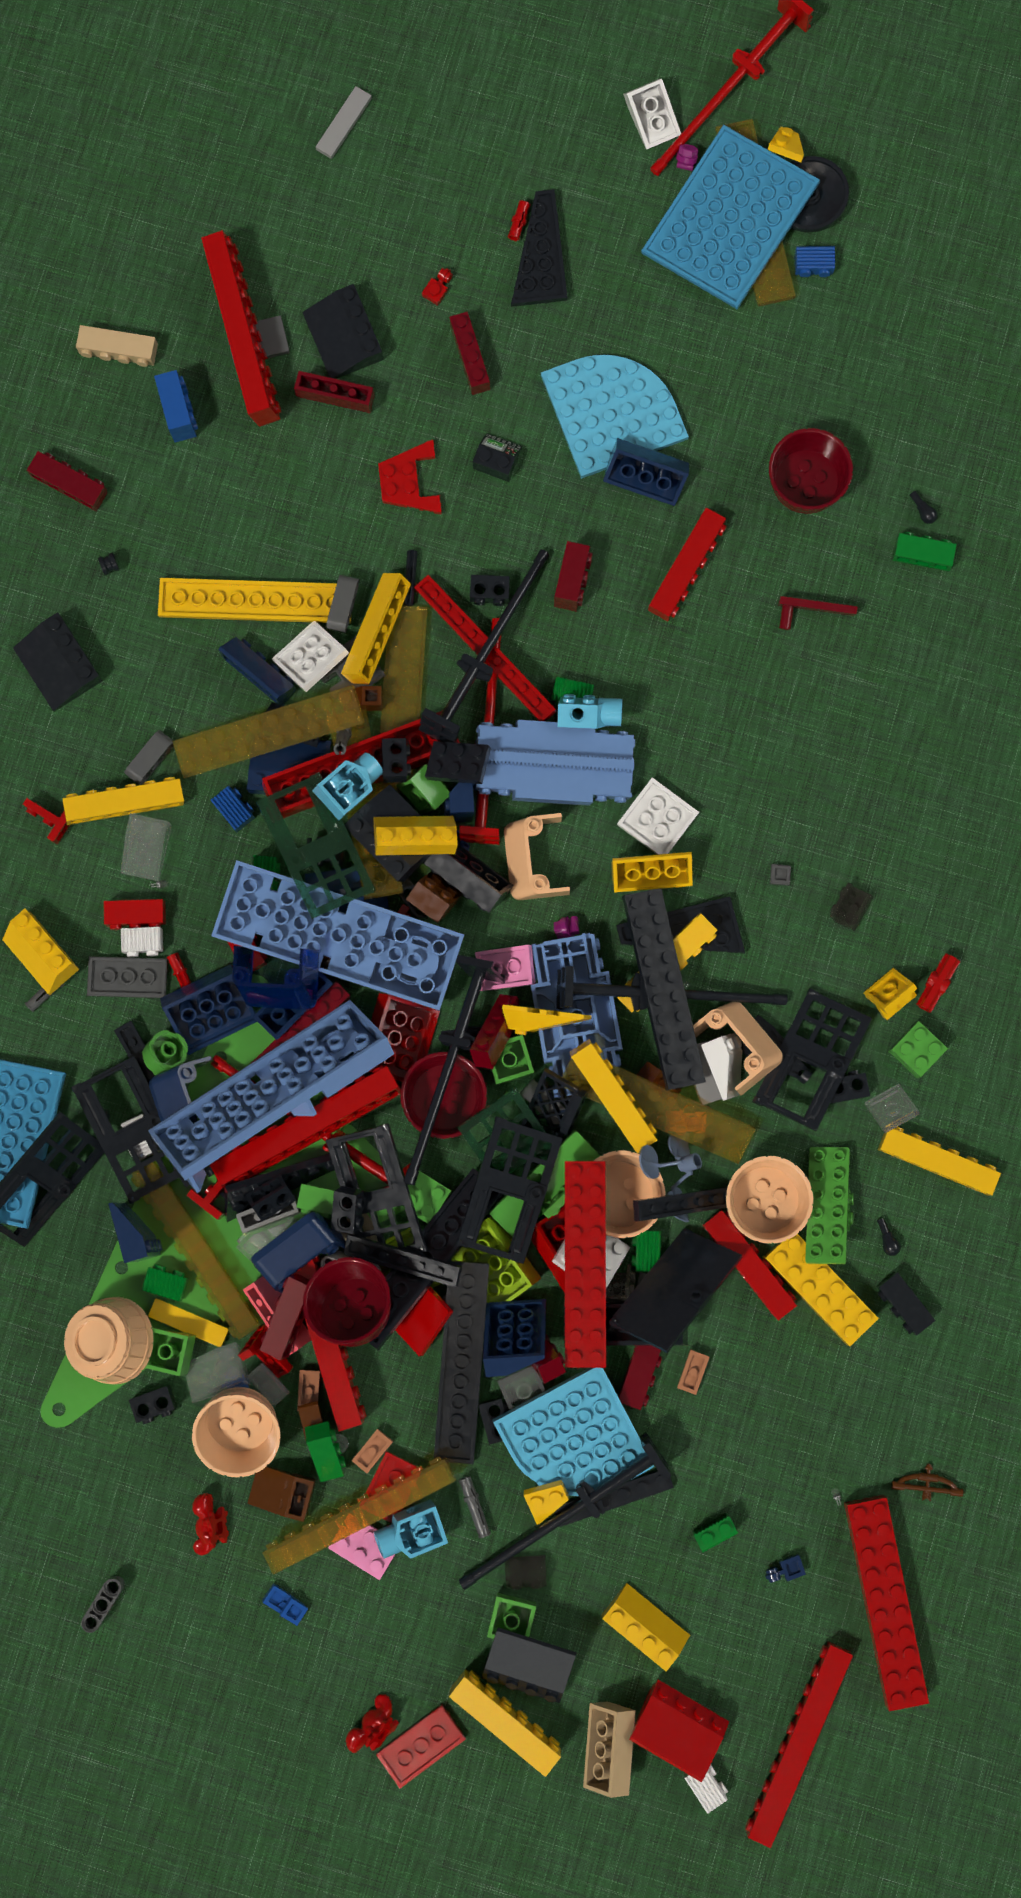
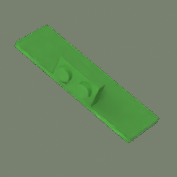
M577 1131L569 1135L560 1145L538 1218L543 1214L548 1219L551 1216L557 1215L565 1204V1161H594L600 1157ZM539 1164L528 1174L527 1179L540 1182L544 1165ZM506 1195L490 1210L489 1214L513 1237L524 1200Z
M810 1147L808 1180L813 1192V1208L811 1216L808 1218L806 1230L805 1261L807 1264H846L847 1231H850V1225L854 1223L853 1212H850L851 1205H854V1193H851L849 1189L850 1149L848 1147Z

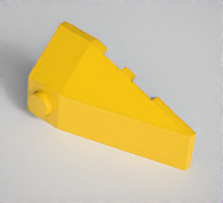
M503 1005L502 1007L508 1029L515 1030V1034L527 1035V1031L536 1032L591 1020L592 1015L524 1006Z

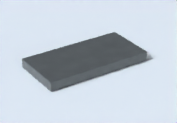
M89 956L87 996L162 998L167 994L168 959Z

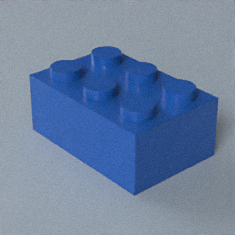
M177 370L154 376L167 426L174 442L197 437L195 430L198 429L193 415V407L188 397L189 393L183 376H179Z

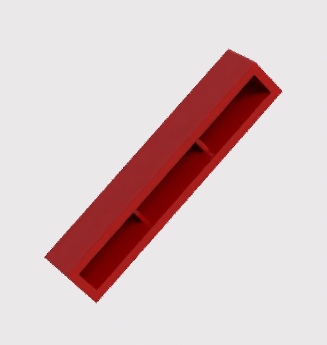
M705 508L652 599L648 611L666 621H669L671 617L675 618L679 611L677 606L680 600L684 602L689 593L687 588L690 584L694 585L699 576L696 574L698 569H703L708 560L706 555L709 551L712 553L718 543L715 541L717 536H722L727 526L724 525L725 517Z
M720 1210L702 1224L717 1244L742 1255V1259L735 1268L776 1320L779 1321L797 1306L795 1304L797 1300L790 1290L787 1292L782 1287L784 1282L777 1274L773 1276L770 1272L772 1268L765 1259L761 1260L757 1255L759 1253L758 1249L753 1243L748 1244L744 1239L746 1236L733 1225L728 1211L724 1213Z

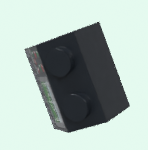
M486 433L474 456L473 469L509 482L522 446Z

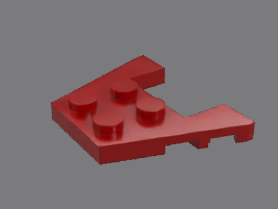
M433 440L378 464L383 503L442 514L440 495L419 496L416 461L435 459Z

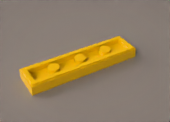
M155 1298L148 1317L182 1332L194 1334L197 1338L222 1348L229 1328L159 1298Z

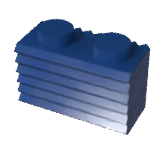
M796 246L795 275H800L801 277H809L811 275L828 277L834 273L835 246Z
M227 786L214 796L211 802L233 829L238 832L255 818L252 815L255 811L248 802L243 804L240 800L243 796L236 788L232 790L230 786Z

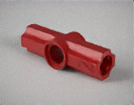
M947 953L944 954L936 970L931 973L925 983L926 987L916 1003L919 1008L929 1013L932 1012L940 996L945 993L951 983L950 979L960 963L957 958Z

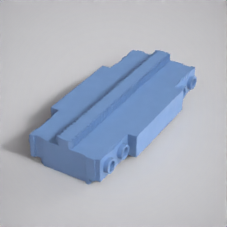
M517 720L515 727L512 724L493 726V723L483 722L476 728L477 739L475 744L489 745L491 751L483 783L473 784L474 791H479V794L498 792V795L508 796L512 793V801L590 805L593 803V798H595V801L599 802L614 799L616 803H625L626 800L632 797L630 792L634 770V735H628V732L624 731L609 734L607 730H598L595 733V729L557 727L558 722Z
M582 933L579 936L545 941L539 945L532 944L535 981L538 980V983L531 985L534 1008L592 1015L591 1020L538 1031L544 1064L552 1063V1066H549V1070L580 1088L583 1084L588 1086L590 1091L587 1097L597 1094L571 1058L569 1052L588 1039L592 1043L597 1042L602 1050L600 1055L604 1060L607 1058L613 1066L612 1073L615 1076L619 1075L624 1082L623 1074H619L618 1066H621L620 1056L615 1054V1051H621L623 1048L613 996L573 994V1007L565 1010L556 1009L557 970L562 967L574 966L573 982L611 984L609 971L601 972L600 970L604 969L602 957L598 958L597 950H600L599 938H595L594 934ZM567 1087L563 1088L566 1096L573 1094L572 1090ZM558 1089L553 1090L554 1098L561 1097Z

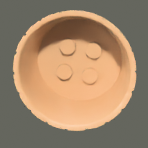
M612 1151L596 1158L594 1161H606V1235L616 1238H629L648 1230L658 1218L634 1221L633 1200L665 1196V1186L660 1172L659 1177L655 1179L648 1178L640 1167L639 1154L631 1153V1151Z
M762 1156L746 1162L734 1173L727 1188L726 1205L732 1222L742 1234L761 1243H780L797 1235L807 1224L813 1208V1192L811 1191L812 1188L808 1178L805 1177L804 1172L797 1165L795 1166L791 1161L784 1158L781 1159V1157Z
M109 1297L96 1301L80 1309L70 1320L64 1337L66 1356L73 1368L85 1377L106 1384L126 1383L142 1372L149 1361V1357H151L153 1330L151 1329L150 1320L138 1304L136 1305L135 1302L127 1298Z
M233 1387L217 1393L200 1410L193 1424L192 1442L197 1456L209 1469L228 1477H245L263 1470L274 1459L279 1448L280 1427L274 1408L265 1396L250 1388Z

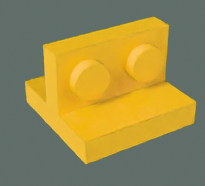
M892 968L868 988L864 995L875 1004L882 1017L888 1020L917 996L914 992L917 990V987L913 982Z

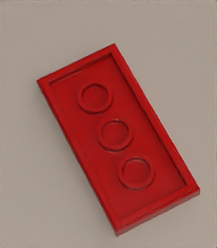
M441 1704L378 1751L376 1756L400 1789L466 1740V1737L443 1704Z

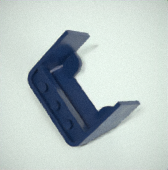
M211 1056L183 1063L151 1078L149 1088L161 1122L191 1103L185 1084L192 1082L196 1078V1069L211 1061ZM196 1114L189 1118L193 1124L198 1121Z
M316 1212L305 1215L251 1257V1261L274 1290L282 1293L284 1290L283 1283L287 1277L294 1274L320 1253L334 1254L339 1249V1246L345 1249L346 1240L340 1231L331 1230V1220L324 1218Z

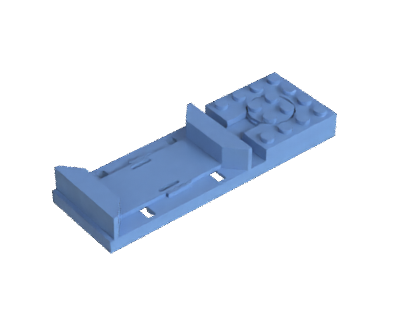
M237 860L211 935L212 937L439 1011L464 938V934ZM274 877L281 879L278 891L270 889ZM342 900L349 902L346 914L339 912ZM255 933L263 936L259 947L252 945ZM323 956L331 958L328 969L320 968Z
M349 1000L148 1131L183 1179L187 1180L198 1193L201 1191L206 1176L205 1167L289 1112L294 1116L317 1115L310 1098L319 1092H322L327 1098L378 1064L394 1055V1052L387 1037ZM257 1075L260 1081L254 1084L250 1078ZM196 1114L200 1120L193 1124L189 1118Z

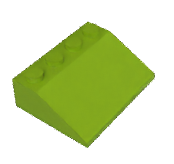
M490 1216L482 1222L476 1243L508 1252L512 1237ZM462 1246L451 1259L489 1263L486 1303L512 1301L541 1279L527 1257L524 1264Z

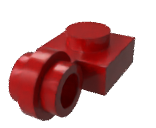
M442 268L437 276L439 281L431 278L423 290L422 296L438 306L448 291V287L443 284L444 282L447 284L450 282L453 276L451 270Z

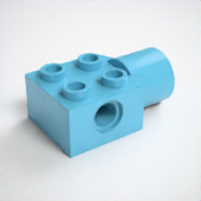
M565 694L564 697H560L558 703L557 727L598 729L605 726H621L623 699H598L594 695H584L583 698H576L574 694ZM580 708L583 713H576L574 709Z
M364 753L353 763L345 760L312 791L333 815L340 820L372 792L371 784L383 774V769L372 755Z
M431 1499L393 1514L391 1525L373 1532L383 1559L399 1552H403L411 1559L448 1543L436 1506Z

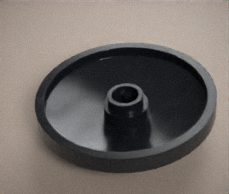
M807 156L803 157L802 162L795 160L790 162L820 179L819 185L791 228L807 233L829 228L840 219L848 204L849 186L846 176L835 163L822 157Z

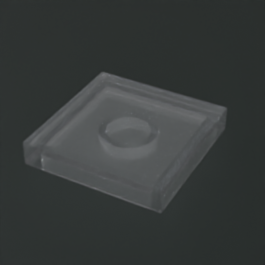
M900 1084L864 1102L884 1133L919 1115V1110Z

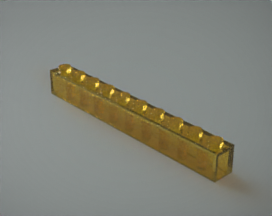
M156 1162L144 1167L151 1183L164 1177ZM140 1171L132 1173L133 1177H131L134 1185L137 1188L139 1186L140 1188L145 1187L146 1183ZM168 1183L145 1195L143 1199L147 1204L151 1203L155 1209L152 1212L158 1221L162 1220L165 1227L163 1229L169 1238L173 1237L175 1240L174 1247L179 1254L183 1253L187 1259L185 1261L186 1266L190 1271L194 1270L198 1276L195 1278L201 1288L205 1287L208 1294L206 1296L212 1305L216 1304L219 1311L217 1313L223 1322L226 1320L229 1324L228 1330L232 1337H237L240 1340L259 1328L261 1324L171 1185Z
M438 1456L429 1461V1466L423 1468L421 1465L411 1470L412 1474L406 1478L404 1475H401L393 1480L394 1484L388 1487L384 1484L374 1489L376 1493L370 1496L366 1493L358 1497L357 1503L351 1506L349 1503L344 1504L338 1508L339 1512L333 1515L329 1512L321 1516L320 1522L316 1524L313 1521L302 1526V1531L295 1533L294 1530L284 1535L285 1540L279 1543L277 1540H274L265 1545L267 1549L262 1553L272 1574L274 1575L455 1482L456 1477L446 1457L441 1459Z

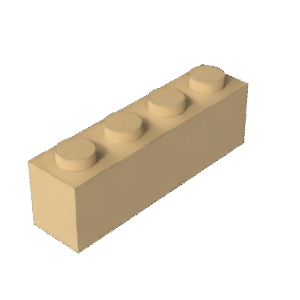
M80 325L76 348L83 357L91 358L95 356L105 361L114 359L124 364L133 362L143 367L148 365L154 366L158 347L155 337Z

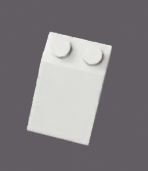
M657 79L623 94L646 149L680 136L681 132L662 79Z
M733 1033L702 1044L701 1047L723 1101L739 1096L740 1094L736 1091L735 1087L741 1083L742 1043L740 1038Z

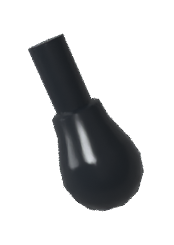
M913 491L909 496L917 505L921 520L925 524L934 523L938 518L937 511L924 502L916 491Z
M879 1219L877 1222L882 1232L883 1250L889 1256H896L901 1249L900 1243L892 1232L889 1231L885 1219Z

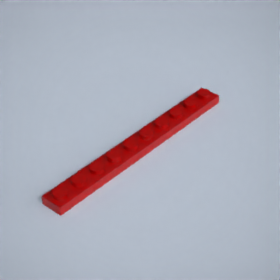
M427 575L414 587L415 590L471 650L478 655L488 637L444 590ZM495 645L484 663L493 668V673L538 721H547L557 712L556 709Z

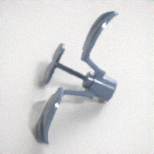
M675 1132L668 1138L669 1150L677 1161L660 1164L653 1147L645 1145L640 1148V1167L648 1178L655 1179L659 1177L658 1167L678 1165L679 1170L686 1173L671 1186V1191L667 1192L666 1196L682 1193L677 1186L688 1176L693 1175V1170L702 1167V1160L699 1154H690L688 1145L689 1132ZM688 1214L674 1216L683 1222H689Z

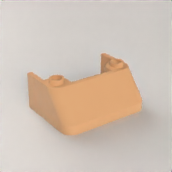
M561 813L530 816L511 822L504 828L509 882L513 884L510 893L514 899L527 900L570 895V887L550 889L549 880L546 876L542 874L532 875L528 837L539 835L543 829V824L561 822Z
M730 1002L711 1010L696 1022L693 1028L695 1037H697L708 1027L721 1029L728 1023L752 1053L744 1061V1068L749 1076L735 1087L741 1096L782 1062L783 1054L740 1002Z

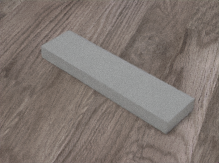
M355 86L316 145V150L332 159L371 101L372 95Z

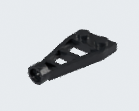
M757 1015L755 1017L757 1023L780 1048L784 1040L774 1026ZM741 1040L742 1053L748 1057L752 1052ZM795 1058L787 1075L805 1084L814 1072L807 1068L801 1060ZM800 1070H804V1072L802 1073V1075L799 1076V1074H798L799 1071H800Z

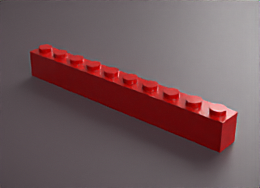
M829 1641L820 1650L819 1657L821 1659L818 1665L815 1664L811 1671L812 1680L810 1684L807 1683L804 1687L802 1703L799 1702L796 1706L794 1722H790L787 1727L786 1733L788 1736L779 1746V1757L777 1761L774 1760L772 1762L770 1778L764 1781L761 1799L756 1800L753 1808L755 1813L752 1818L748 1819L745 1826L749 1839L769 1848L772 1847L853 1657L850 1651Z

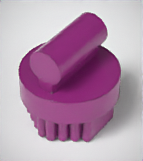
M689 144L680 145L676 156L678 160L676 168L693 171L694 164L697 163L698 149Z
M566 916L560 918V921L553 923L558 939L574 937V935L579 934L577 916H572L570 919Z

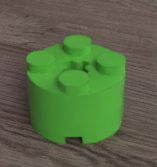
M169 1030L160 1031L144 1047L142 1051L144 1063L154 1075L160 1074L183 1064L186 1060L188 1046L180 1034L172 1033Z

